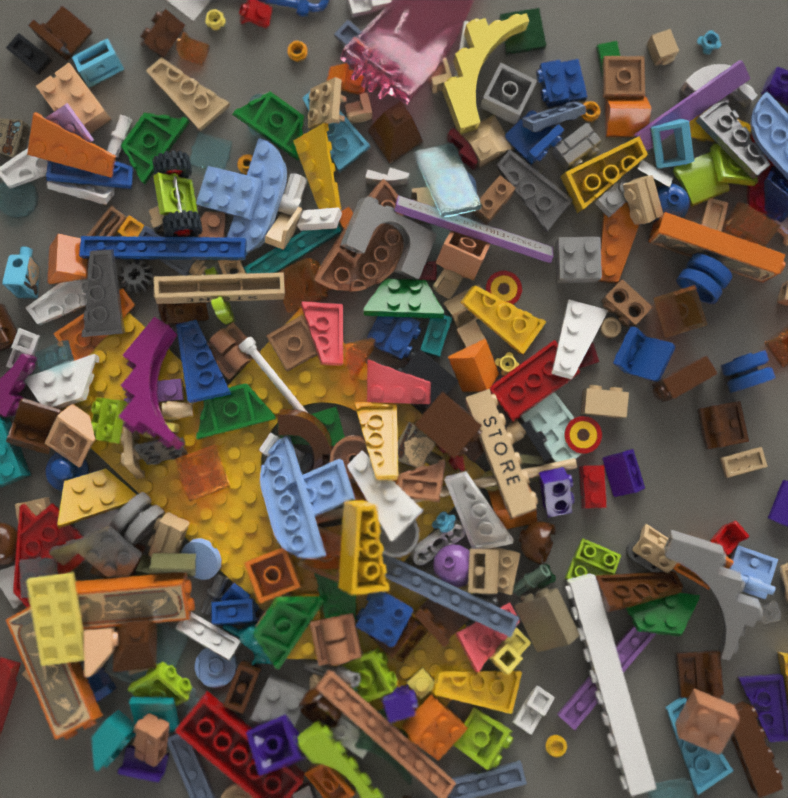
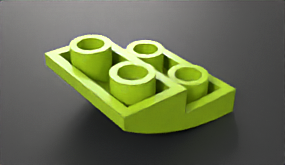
M711 152L694 158L692 163L678 165L673 169L674 175L687 192L692 207L730 190L728 183L718 182Z
M96 397V401L93 402L91 408L93 413L91 424L95 440L120 443L124 421L118 416L126 408L127 401Z
M582 538L564 579L568 580L589 573L593 575H613L616 572L621 554Z

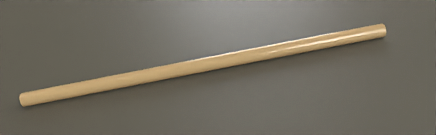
M575 458L521 470L526 472L529 478L539 477V472L561 467H564L565 471L576 469L577 463ZM494 476L473 480L478 489L497 486ZM447 485L442 486L440 497L450 496ZM412 499L415 503L421 502V501H426V500ZM344 507L316 516V524L342 519Z

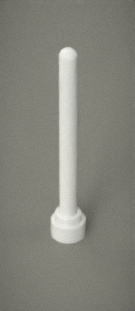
M251 336L245 339L238 346L243 353L246 352L247 355H251L294 409L307 412L257 351L255 340Z

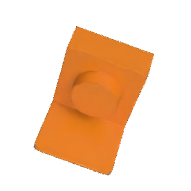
M349 63L330 67L327 81L334 77L341 79V91L357 95L366 92L369 74L349 70Z

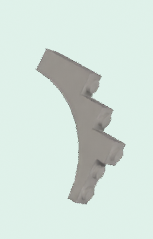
M671 530L664 547L665 557L681 563L695 572L709 585L717 597L724 617L723 635L719 651L722 659L730 661L732 655L738 651V640L740 636H744L746 625L754 628L756 621H759L762 617L763 609L760 606L759 600L741 594L745 582L742 580L740 572L723 567L726 561V554H724L722 545Z

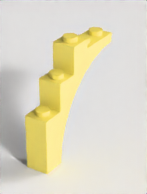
M527 13L512 15L504 21L496 20L490 25L487 24L486 18L481 20L473 19L466 24L464 35L469 49L462 48L458 50L453 60L459 78L451 77L447 79L442 90L456 130L461 135L477 130L480 124L476 107V84L481 67L488 56L501 43L511 36L526 30L529 23Z

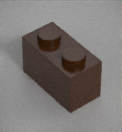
M242 660L237 668L223 706L243 714L248 707L263 667L252 665V663Z

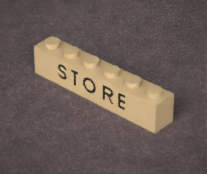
M284 273L154 277V295L157 304L211 302V300L222 297L225 301L284 299L285 295Z
M488 389L465 397V405L469 414L483 425L480 428L482 433L478 438L510 519L535 511L537 508L536 504H538L537 497L534 492L529 490V477L526 472L521 470L520 464H522L519 453H515L513 450L514 440L511 433H507L505 430L506 420L503 413L499 414L496 406H499L496 395H491Z

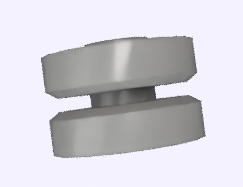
M145 492L137 494L124 505L110 523V526L118 533L126 531L124 538L133 546L153 530L154 524L159 517L162 518L165 515V511L159 505L150 507L152 499Z
M416 520L393 542H391L379 521L381 531L379 539L380 543L383 544V554L389 557H401L407 555L415 548L419 540V528Z

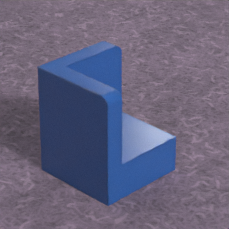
M101 668L98 673L87 677L96 701H99L117 688L105 668Z

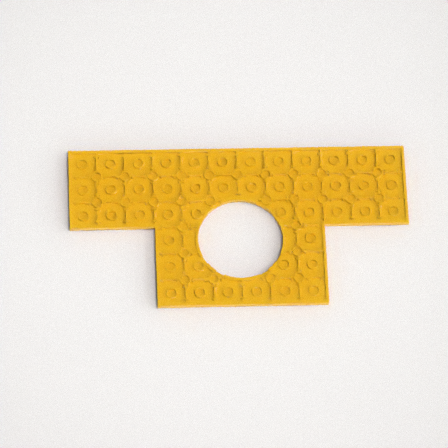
M302 307L291 317V319L287 323L291 322L292 320L298 318L301 315L305 319ZM128 313L123 318L125 333L107 335L90 354H96L100 360L99 363L94 364L92 370L94 378L89 386L87 399L74 405L88 414L91 422L93 417L91 408L93 402L96 401V397L122 401L128 398L124 395L127 391H123L120 385L133 370L126 365L128 361L122 355L145 328L131 313ZM270 342L260 351L261 356L302 406L316 403H334L356 412L355 402H367V363L344 342L342 366L321 365L319 357L316 355L289 372L285 370ZM168 349L161 364L158 381L183 379L184 400L173 402L192 404L193 416L169 422L168 420L164 421L165 423L179 424V433H172L177 437L184 438L185 446L183 447L188 452V455L182 456L177 460L161 461L157 465H147L143 459H140V469L145 471V478L137 479L122 464L121 454L124 453V446L121 443V438L120 443L94 440L91 449L138 493L145 492L152 499V506L159 505L165 511V514L169 512L178 518L189 521L185 537L189 541L201 538L211 542V546L214 549L217 548L222 559L220 570L233 583L250 595V599H255V602L265 612L275 598L259 604L244 562L279 549L282 546L274 535L261 490L260 472L263 453L259 449L270 432L276 427L278 423L277 414L280 409L294 408L253 359L231 381L228 388L247 383L276 416V420L198 440L196 439V433L201 421L200 416L201 411H203L204 400L194 403L188 402L182 361ZM159 402V406H160V411H161V413H162V403H167V402ZM397 403V442L408 423L411 422L415 425L422 416L411 404ZM69 406L60 408V410L64 411ZM140 434V440L136 441L138 444L159 440L161 437L157 435V439H151ZM437 445L432 450V452L442 457V460L446 462L442 486L447 485L445 478L449 475L467 472L471 479L474 480L481 478L486 473L465 454L463 455L465 470L462 472L458 469L454 471L448 462L451 458L446 452L442 453ZM398 461V477L401 473L417 469ZM451 495L440 497V502L421 501L416 503L423 510L415 519L419 528V540L417 543L434 530L432 523L436 521L437 516L441 512L445 511L448 514L455 507ZM343 524L318 527L326 556L310 559L291 553L303 584L300 588L292 591L291 597H297L299 593H319L314 569H340ZM410 553L401 557L394 558L402 562H405L406 559L410 556ZM385 578L389 584V591L386 593L412 607L413 613L411 616L419 621L414 615V611L428 598ZM369 593L357 594V615L361 608L365 609L369 601L366 599ZM323 605L320 607V620L326 619L324 617ZM464 624L458 631L464 629L467 625ZM357 628L362 654L378 647L381 652H385L366 632ZM428 631L403 663L392 659L386 653L388 669L390 672L393 671L397 677V687L406 685L407 681L422 667L434 680L437 671L475 670L456 634L449 638L450 643L443 648ZM432 690L428 694H426L422 699H420V697L415 693L418 707L415 708V711L426 701V699L431 694L435 696L438 700H440L442 703H444L446 706L450 703L452 699L434 695L433 693H431ZM383 696L367 702L389 722ZM410 717L390 723L413 744L402 727Z

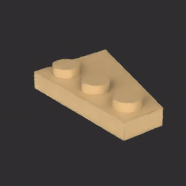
M123 426V433H121V443L124 446V453L121 454L122 464L137 479L145 478V471L141 470L139 460L142 457L134 449V445H139L136 440H140V433L136 430L132 433Z

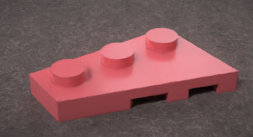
M301 302V307L321 365L342 366L343 304Z
M367 360V402L431 403V382L402 373L391 367L383 366L372 360Z
M510 602L499 607L517 616ZM477 621L455 633L475 672H479L482 669L483 664L488 658H491L496 652L497 647L508 637Z

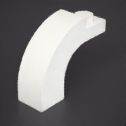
M714 64L703 67L692 74L679 90L688 97L728 69L730 65ZM746 83L730 93L744 108L758 96L754 89Z

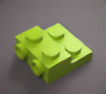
M379 647L363 653L361 658L352 659L339 665L345 667L348 671L360 674L359 685L357 687H349L366 702L390 694L397 687V677L393 671H389L387 655L385 652H381Z
M165 662L157 664V668L148 669L144 677L130 683L128 691L135 697L174 698L176 706L188 701L192 690L190 681L187 678H181L177 674L173 665L168 666Z
M474 707L464 723L468 729L453 745L486 770H490L492 767L497 768L503 758L500 753L503 748L508 749L514 739L511 737L513 731L477 707Z

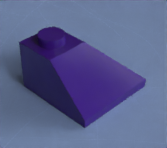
M286 714L246 732L259 776L308 758L299 747V732Z

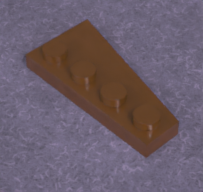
M675 571L669 573L595 575L602 601L608 613L681 593L683 585Z

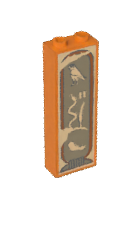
M666 212L653 224L648 239L649 243L689 257L696 253L707 255L721 262L729 271L760 282H765L781 274L785 267L784 258L786 254Z
M186 572L75 581L83 629L115 627L127 622L149 620L153 623L189 620L191 611L195 609L194 598L190 597L192 584L191 580H187Z
M31 606L7 618V625L55 740L62 737L68 740L78 734V729L83 727L86 730L96 725V720L103 715L85 677L80 661L41 666Z

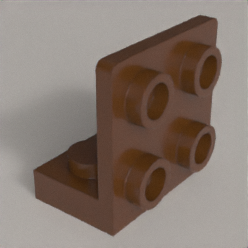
M61 6L46 24L42 23L40 25L33 19L28 25L38 38L66 61L93 33L87 25L64 6Z
M206 302L157 304L160 320L171 328L179 323L197 320V322L207 321L209 319Z
M429 598L414 611L416 618L443 648L450 643L449 638L471 619Z
M410 616L393 647L386 645L371 635L369 636L392 659L403 663L428 630L421 622Z

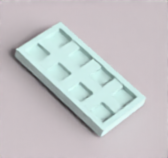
M555 392L521 416L524 423L530 419L538 432L542 430L548 440L545 443L553 454L551 458L554 462L576 459L582 454L573 451L566 443L565 429L574 417Z

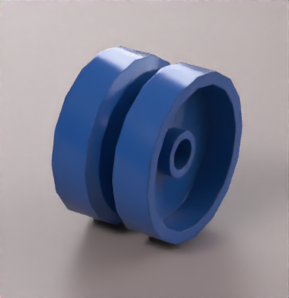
M696 253L690 258L686 264L687 269L682 270L676 282L683 291L693 298L704 303L715 304L722 295V289L728 286L733 276L729 269L721 262L707 255Z
M766 350L755 354L749 353L732 359V362L720 365L724 376L738 374V377L727 382L730 393L776 378L771 367L760 370L757 368V366L766 364L769 361Z

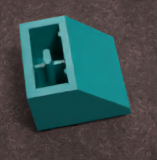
M119 709L107 718L92 736L94 770L97 772L103 766L107 768L136 735L133 732L134 722Z

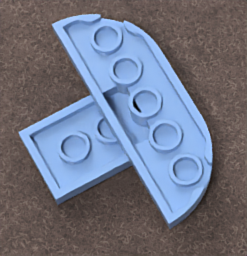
M766 92L758 100L752 111L751 132L755 143H757L761 151L788 180V113Z
M258 138L247 175L207 166L196 205L234 216L227 238H246V256L248 255L247 253L256 248L259 249L264 244L265 236L273 226L287 181V168L280 152L268 141Z
M286 435L268 451L270 456L267 457L265 464H262L260 472L262 494L274 535L279 544L286 551L296 556L310 559L326 556L315 517L344 505V501H353L355 497L343 460L337 459L302 475L291 437Z

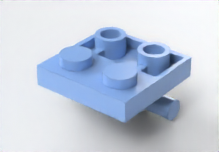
M737 545L731 556L734 564L729 569L740 572L742 580L745 582L743 592L766 600L767 594L773 595L775 592V587L770 584L778 559Z

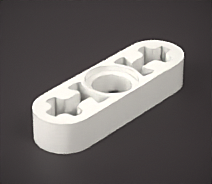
M455 520V525L451 531L442 533L438 529L417 543L410 552V556L415 564L424 565L428 563L441 548L461 540L465 536L462 523L459 520ZM437 539H443L440 545L433 546Z

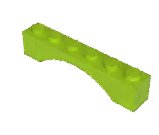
M318 720L298 735L299 747L311 762L324 764L345 775L359 792L360 798H384L381 790L371 785L372 781L366 772L362 773L358 769L359 765L353 756L349 758L345 753L346 748L340 740L336 742L332 737L334 736L333 732L327 724L323 726Z

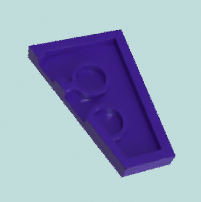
M769 674L738 677L751 706L755 708L758 714V720L769 742L788 741V706L783 675Z

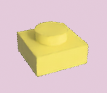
M422 667L407 681V684L422 699L432 690L435 680Z

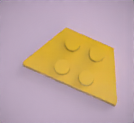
M106 468L64 481L58 528L121 508L137 494Z

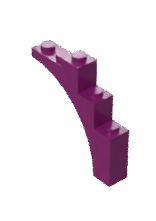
M154 316L122 355L128 361L126 365L133 371L120 385L127 391L124 395L131 402L118 417L125 422L122 426L130 432L134 433L136 430L142 435L147 432L152 437L157 434L161 437L158 441L167 448H170L172 445L179 450L184 443L172 433L165 423L157 396L161 364L169 347L178 335L170 326Z
M21 353L12 368L0 378V414L3 416L16 415L20 399L24 398L18 393L24 389L26 378L36 367L35 362L38 358L35 356Z

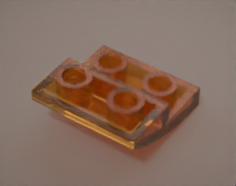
M215 444L175 459L182 484L190 502L230 487L225 468L222 466L219 451Z

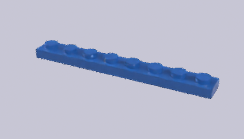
M81 236L79 256L82 259H89L90 251L113 249L115 259L246 260L247 240L246 238Z

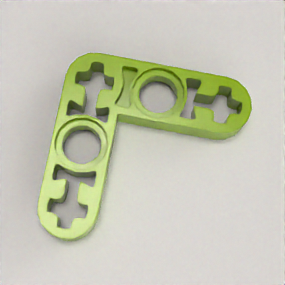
M215 267L205 270L206 275H219ZM222 297L211 300L216 316L225 325L236 321L229 301H225Z

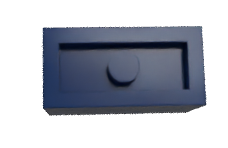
M255 599L212 602V624L214 625L258 623L260 619L255 617Z

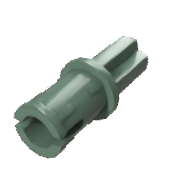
M540 565L533 572L526 573L523 579L514 584L513 593L521 596L529 589L536 588L539 582L550 576L549 569L545 565Z

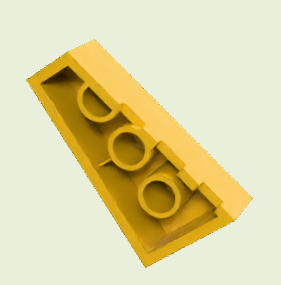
M640 136L568 170L560 176L569 197L573 199L572 203L577 213L585 209L648 155Z
M363 500L344 501L339 588L351 595L389 591V584L385 579V574L387 573L386 565L383 564L382 553L384 552L383 544L380 543L379 539L381 531L377 505Z

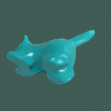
M257 623L245 625L241 629H237L232 625H224L222 627L225 631L239 637L242 644L253 652L254 660L252 665L272 664V661L252 634Z

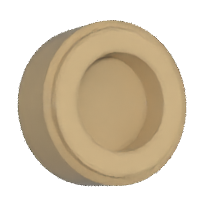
M613 317L603 320L599 327L601 335L608 339L618 336L621 332L619 320Z

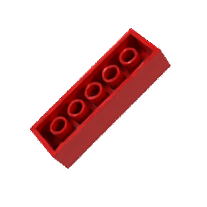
M206 691L179 723L175 732L253 798H290L303 783L305 772L295 764L259 776L246 734L252 728L229 708L223 706V703L209 691Z

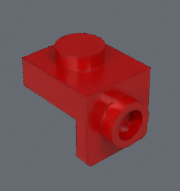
M248 0L240 6V23L244 25L248 21L266 29L270 24L272 7L257 0Z
M733 521L723 525L710 542L722 545L724 554L728 556L739 542L747 540L749 535L737 521Z

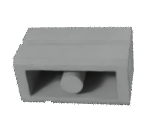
M586 123L557 144L552 154L560 162L564 170L567 171L571 167L575 168L583 163L582 159L586 156H589V158L593 157L599 151L598 147L602 142L599 136L594 133L592 127Z

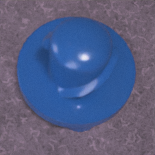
M55 453L46 465L48 482L60 491H63L64 481L90 473L86 459L82 466L77 467L59 453Z

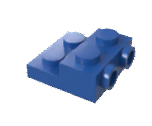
M559 59L540 63L536 76L538 83L541 82L542 84L541 98L543 102L546 101L547 108L587 99L588 96L579 59L561 62Z
M378 316L365 343L402 361L403 357L408 358L412 350L410 343L413 338L417 340L422 328L419 327L420 322L411 317Z

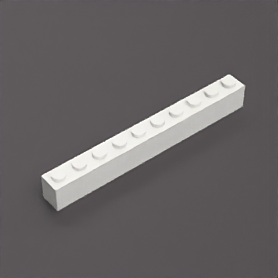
M589 573L566 580L568 586H565L568 599H572L574 607H571V612L574 620H578L580 627L577 628L580 634L579 639L584 641L586 648L583 649L585 660L590 662L592 670H589V675L592 683H596L598 691H595V696L598 704H602L604 712H601V717L604 725H608L610 733L607 734L610 746H614L616 754L613 755L616 767L621 770L622 776H619L621 786L631 796L655 790L656 785L596 577Z

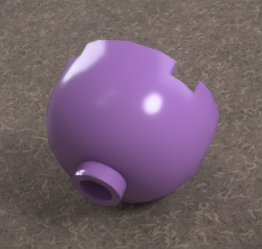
M455 544L441 548L434 557L433 562L434 573L437 578L457 588L468 584L470 551L461 545Z

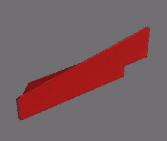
M0 657V736L18 683L16 682V677L21 665L20 662Z

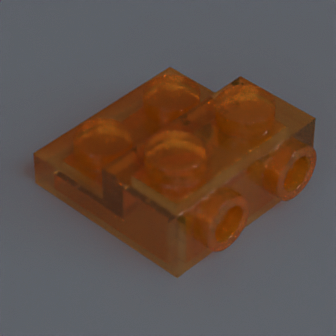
M305 258L278 272L284 273L285 295L283 302L288 313L302 308L301 302H319L329 297L327 293L329 288L314 280L321 266L317 260Z

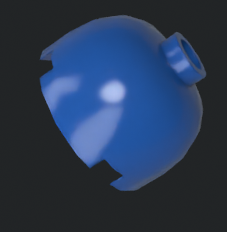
M664 184L656 188L663 214L666 212L684 218L690 206L687 192L676 184H671L670 187Z

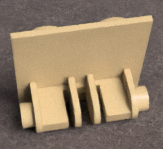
M498 547L489 548V550H499L498 592L512 595L521 553Z

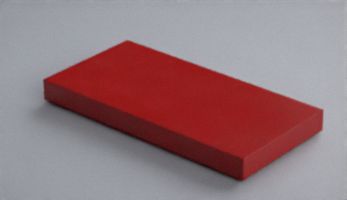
M555 340L490 387L491 394L496 395L499 405L513 422L572 380L551 374L558 346ZM577 369L574 377L580 374L579 369Z

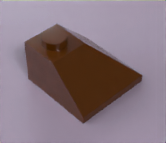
M401 101L384 111L367 130L389 164L423 143V139L412 116Z
M144 620L127 622L115 627V633L118 632L119 645L115 646V651L113 652V672L157 668V624Z

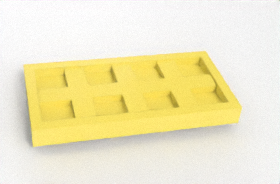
M74 573L29 578L27 580V587L41 666L85 660L84 632Z

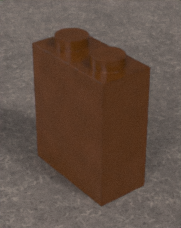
M706 355L652 384L654 388L653 393L658 400L662 402L669 401L718 373Z
M444 392L438 396L415 423V426L453 458L456 456L461 458L469 449L466 444L471 439L475 441L481 435L482 431L480 428L483 426Z

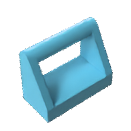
M108 38L72 57L78 72L89 88L124 70ZM107 48L109 49L108 52L81 65L80 62Z
M677 119L651 127L657 168L694 162L688 120ZM674 129L678 157L664 161L660 131Z

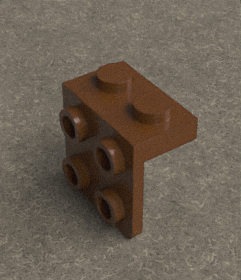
M20 399L6 442L49 455L51 448L45 444V441L57 416L63 411L32 400Z

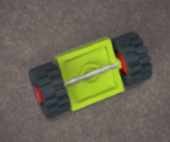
M171 150V153H168V151H165L164 154L159 153L158 156H154V159H152L155 174L153 177L160 215H165L162 219L165 237H198L203 231L200 215L197 211L192 180L187 179L189 178L188 176L192 175L190 157L185 152L178 151L176 153L175 150Z

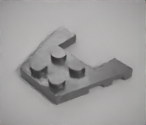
M107 526L88 533L78 540L73 539L67 541L62 546H54L48 554L63 566L75 555L80 554L107 578L130 576L142 553L111 526Z

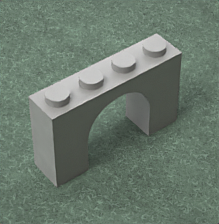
M367 196V198L359 199L340 246L357 254L365 253L376 227L382 223L390 224L400 232L403 238V251L394 272L410 280L419 279L437 233L433 232L432 228L428 225L415 223V219L412 217L397 214L394 211L395 209L390 206L384 207L378 204L379 201L373 197Z

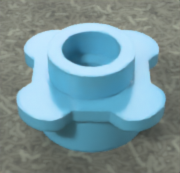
M708 31L704 36H700L697 39V43L702 46L703 53L710 54L712 50L721 47L719 36L714 31Z
M445 511L441 512L437 516L436 521L432 523V527L434 529L438 528L442 533H447L453 529L456 517L455 515H448Z

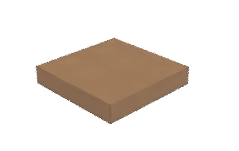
M604 56L603 98H644L645 56Z
M302 315L266 335L287 372L318 355L307 322Z

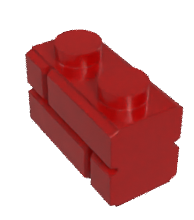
M604 465L579 466L580 496H582L581 508H607Z

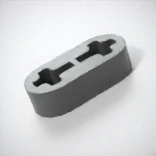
M631 542L627 545L626 554L631 560L649 571H662L656 566L651 567L652 563L641 556H633L634 552L631 550L637 542Z

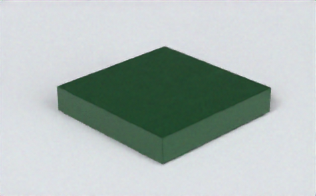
M540 8L500 14V21L507 20L515 14L522 15L527 13L529 18L526 30L504 41L506 55L546 49Z

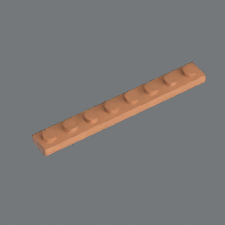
M328 670L315 688L436 797L447 798L456 782L334 672Z

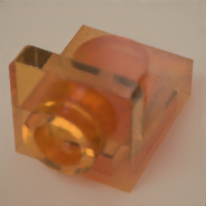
M183 32L181 38L179 37L176 42V50L180 58L201 66L204 65L210 49L209 45L189 38L188 33Z

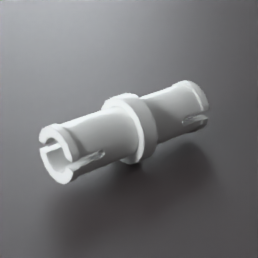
M124 115L119 116L115 131L111 133L112 139L107 150L115 155L116 158H119L122 149L121 144L126 139L129 127L133 121Z

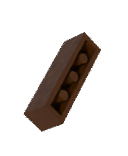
M744 701L734 704L740 721L730 738L751 791L759 798L784 789L781 780H783L782 774L773 763L775 757L772 750L765 743L766 734L757 723L758 714L755 708Z

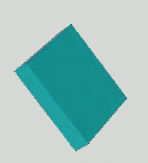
M131 697L129 704L135 725L140 719H143L150 713L158 717V720L162 719L168 722L169 732L176 733L175 730L179 725V719L174 698Z

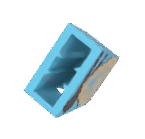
M20 247L19 255H10L8 257L2 284L17 298L38 299L40 266L32 258L33 249L29 247Z

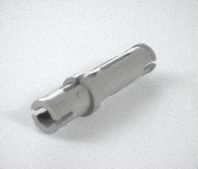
M306 659L304 663V669L308 672L324 676L328 670H331L351 687H357L360 683V674L348 671L343 666L336 667L329 664L319 666L318 660Z

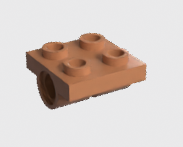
M233 322L226 328L216 332L208 343L219 369L230 381L253 360L250 354L243 353L238 347L247 337Z
M353 613L310 622L319 666L342 664L362 657Z

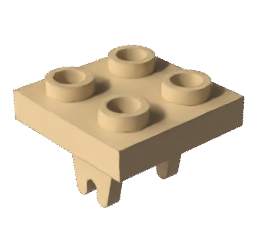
M334 77L311 88L308 112L309 129H314L323 123L340 124V121L345 122V117L339 114L341 101L346 102V97L341 95V79Z

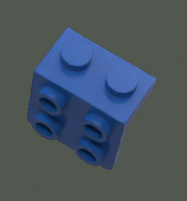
M531 110L523 118L537 113ZM521 119L505 134V138L532 165L537 160L541 161L547 155V150L551 146L555 147L563 139L561 135L564 129L558 124L554 129L548 126L540 132H532L523 127Z
M631 326L624 337V341L615 356L613 364L624 373L658 382L675 350V345L671 342L647 337L638 328Z
M387 591L369 593L366 599L369 601L365 609L361 608L356 617L358 620L356 627L386 645L393 647L413 613V609L387 594Z

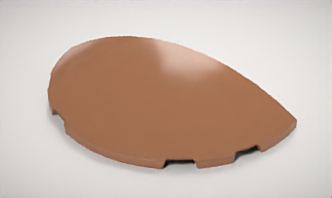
M382 179L369 194V197L377 199L379 201L378 204L384 207L390 206L395 209L398 195L391 185ZM348 222L325 257L314 280L327 288L350 292L365 290L384 281L395 270L403 251V238L400 232L390 224L382 223L377 226L370 238L365 253L357 254L340 246L349 225Z

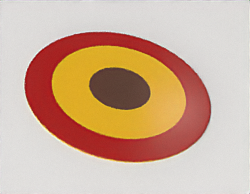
M498 271L489 277L486 283V291L505 302L515 304L521 297L522 284L514 273Z
M579 416L572 419L566 426L565 440L573 451L582 454L590 453L600 445L602 430L594 419L587 416Z

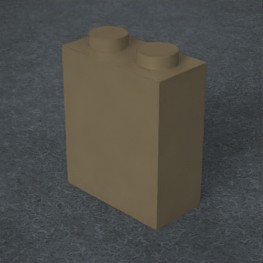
M544 588L536 592L535 595L532 592L527 593L521 597L522 601L515 605L537 652L569 645L580 636L557 588L552 590Z

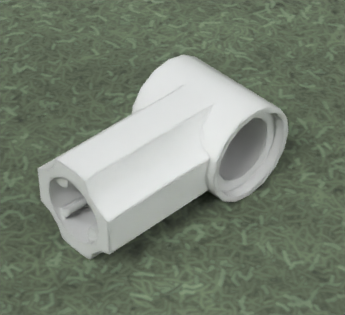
M290 174L278 212L293 216L298 207L301 208V199L308 181L307 178L299 174Z

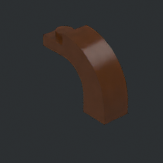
M280 409L277 414L279 435H297L307 440L314 452L315 469L328 464L329 457L325 454H330L333 446L329 432L323 423L315 416L302 410Z

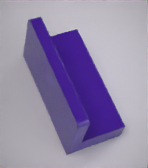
M634 449L602 458L614 497L636 493L645 489Z
M128 745L125 750L123 764L118 768L117 774L160 782L165 776L170 753H166L159 764L152 767L145 763V760L141 761L135 758V747Z

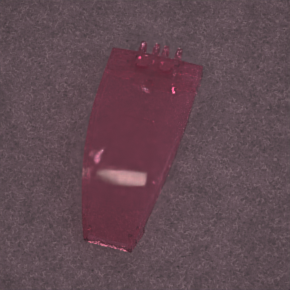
M392 0L356 38L353 37L342 49L341 60L354 69L351 79L355 81L362 75L364 78L361 86L366 88L370 83L368 87L370 92H373L377 86L380 87L381 90L379 91L378 98L381 100L389 93L408 105L440 67L442 59L448 55L464 25V21L467 19L474 0Z

